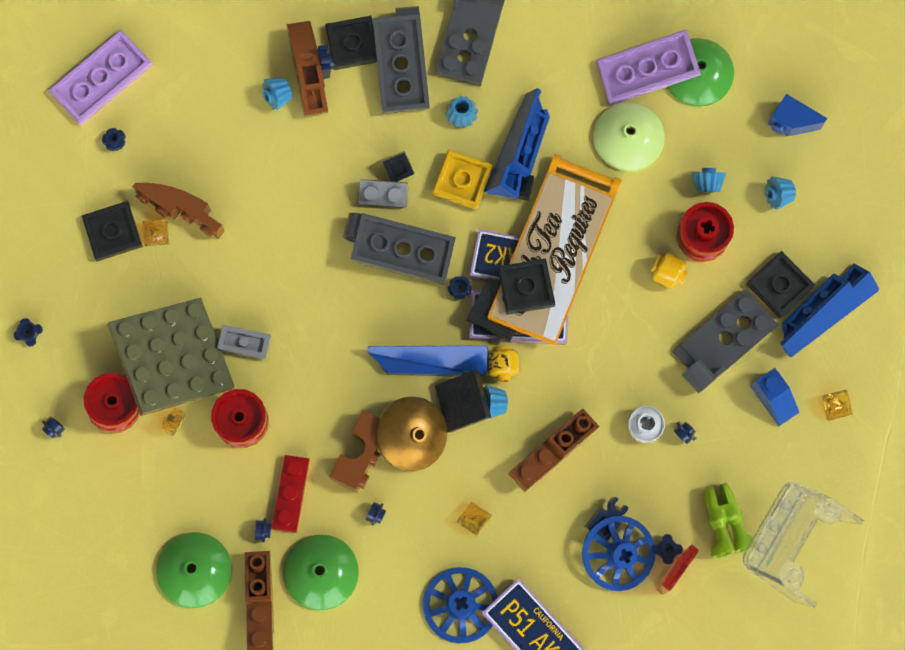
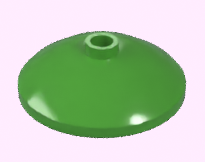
M693 38L690 41L697 63L703 64L705 68L699 69L700 76L667 86V88L676 99L687 105L708 106L721 100L730 90L734 79V66L729 54L719 44L707 39Z
M199 532L185 533L171 540L160 553L156 566L157 581L164 595L173 603L186 608L205 607L218 600L226 591L232 576L231 559L226 548L214 537ZM190 564L196 565L194 573H189L187 570Z
M313 535L298 542L287 555L283 568L284 583L289 594L300 605L312 610H329L344 603L355 590L359 576L358 563L353 551L342 540L330 535ZM317 567H324L325 572L323 575L315 573Z

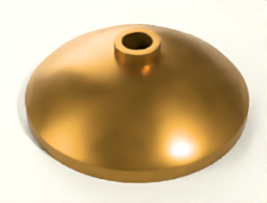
M403 397L392 402L382 412L377 423L376 441L379 451L389 464L401 470L419 471L431 466L441 456L447 442V425L443 414L432 402L420 397ZM417 430L421 432V436L419 439L415 437V432Z

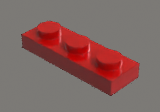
M285 455L272 529L297 533L310 463L309 458Z

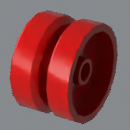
M702 202L695 204L686 211L678 226L676 237L679 248L692 260L701 262L715 260L723 254L733 238V220L728 211L717 203Z
M105 373L94 378L87 386L84 394V407L91 423L99 430L107 433H121L131 428L138 420L140 413L126 376L118 373ZM113 401L116 404L109 405V402Z
M233 389L223 393L216 400L211 412V422L218 436L226 444L235 448H248L257 444L265 436L269 426V416L262 400L255 393L246 389ZM238 416H244V419L242 421H236L239 420Z

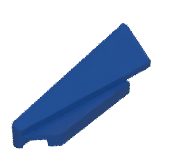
M536 88L525 95L484 192L516 199L519 196L522 176L525 178L531 175L550 118L548 110L543 109L540 103V89Z
M853 264L842 278L833 273L782 322L784 340L781 341V346L789 357L794 356L879 291L870 271Z
M485 345L368 346V354L381 365L388 375L458 377L462 375V372L468 373L473 370H479L480 375H486L488 346Z

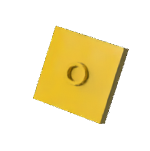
M448 149L432 195L478 210L484 189L493 169V164Z

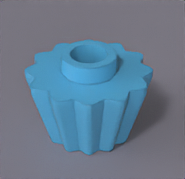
M285 78L264 79V83H262L264 99L272 106L273 110H279L291 100L292 90Z
M460 96L459 98H454L447 105L448 111L446 116L449 117L448 122L453 123L455 127L465 128L467 125L472 126L473 121L477 120L476 114L478 109L475 107V102L468 97ZM464 110L466 113H459L458 111Z
M702 168V173H692L697 192L721 191L726 173H716V168Z
M774 176L767 180L765 195L771 208L778 210L795 200L796 189L792 180Z
M490 385L483 387L491 418L506 413L508 405L507 393Z

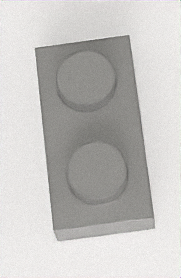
M360 179L359 204L407 207L409 182Z
M223 325L217 349L266 360L271 334Z

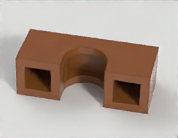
M362 410L352 430V436L360 439L365 444V450L360 457L350 459L340 454L329 475L331 481L356 493L359 488L364 489L370 477L367 475L370 466L375 467L381 455L378 452L379 448L376 441L378 417Z

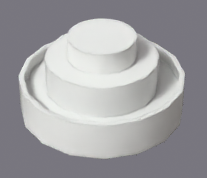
M651 406L637 408L628 420V430L631 436L642 443L656 441L663 434L665 428V420L662 413Z

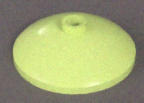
M620 103L614 105L601 114L594 127L593 143L597 154L608 166L619 171L635 172L647 168L657 160L664 146V129L659 118L650 109L640 104ZM632 129L635 133L633 135H629L626 132V130Z

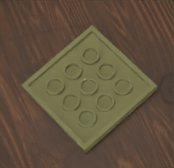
M202 298L109 322L107 325L141 416L229 391L235 387L222 351L217 349L218 341Z

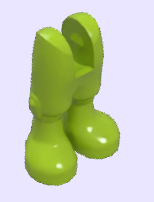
M728 483L720 484L724 504L718 505L712 486L704 489L705 503L709 516L708 522L716 535V543L710 550L713 559L730 555L735 550L737 553H741L758 547L755 538L750 536L744 528L743 512L739 508ZM727 523H729L732 528V532L734 535V545L730 539L729 533L726 528Z

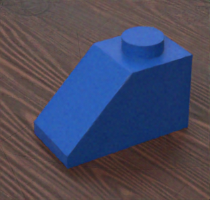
M786 94L772 115L768 125L771 126L774 132L780 135L793 136L821 130L827 118Z
M776 368L757 379L750 386L778 426H781L800 413L790 387Z

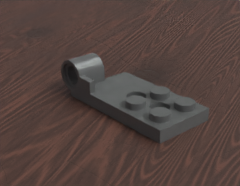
M505 0L454 1V8L435 75L477 86L482 85ZM472 31L477 35V38L473 41H468L464 38V34ZM461 53H468L471 59L463 63L457 57Z
M419 6L395 8L396 16L373 18L382 113L430 109ZM398 58H404L408 61V66L404 70H399L394 65L395 61ZM399 82H408L411 86L410 90L407 93H400L397 90Z
M349 213L343 234L344 239L354 242L350 260L444 285L446 282L456 237L365 213ZM398 244H407L410 249L407 255L399 254L396 249ZM423 249L430 250L433 254V259L424 261L420 257V251Z
M745 289L673 351V354L687 368L682 376L699 394L772 332L778 324ZM740 317L747 318L750 322V327L748 329H741L737 325V319ZM721 333L730 334L732 337L731 344H722L719 340V335Z

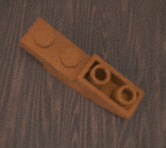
M304 21L287 24L304 117L328 113L324 90L325 84L311 22Z
M135 183L132 186L136 192L135 197L145 205L148 203L156 207L154 210L164 218L170 216L175 220L180 214V217L186 222L192 224L194 221L201 226L199 229L209 237L214 235L219 239L225 232L222 224L208 216L211 211L209 204L186 191L155 183Z
M581 409L548 437L543 444L508 473L509 476L526 492L570 455L600 426L584 409Z
M270 551L245 552L247 650H274Z

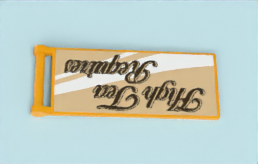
M557 154L553 156L509 263L515 264L546 258L556 305L551 308L507 315L500 285L487 317L490 321L551 345H556L622 181V179L617 177L613 179L561 159L562 156ZM557 168L563 169L610 188V191L607 193L555 172Z

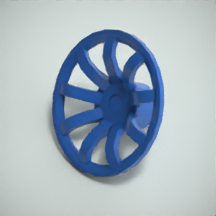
M626 516L605 518L595 524L586 535L582 548L584 568L589 577L605 589L611 591L632 589L646 579L653 567L655 554L653 553L654 541L646 527L633 518ZM614 522L628 523L623 539H620ZM607 524L613 540L612 543L597 534ZM636 527L645 537L630 543L632 530ZM592 539L607 548V552L589 553ZM648 543L649 558L639 556L636 549ZM607 559L608 562L594 573L589 560ZM636 562L647 564L639 577L632 567ZM613 567L615 568L612 584L600 579L606 571ZM623 569H626L633 581L619 585L621 572Z
M457 567L440 573L429 584L423 601L425 618L430 628L442 639L453 643H469L483 637L493 625L489 621L484 625L474 612L475 610L484 611L489 605L476 603L475 599L489 590L493 603L498 598L494 586L483 574L470 568ZM458 573L466 574L463 587L458 590L451 575ZM472 576L480 579L485 584L473 593L468 591ZM444 578L452 592L450 595L434 589ZM431 595L446 601V605L430 610L429 602ZM448 612L450 616L441 629H439L431 616ZM470 618L480 631L467 637L465 619ZM455 619L459 620L460 637L446 634V631Z

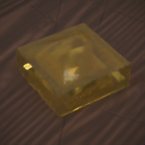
M167 219L142 221L144 246L169 244Z
M846 389L822 395L826 418L829 421L853 415L849 393Z
M173 407L171 413L163 420L162 429L164 432L171 436L175 435L185 414L180 409Z
M471 501L458 518L457 523L475 536H478L492 515Z

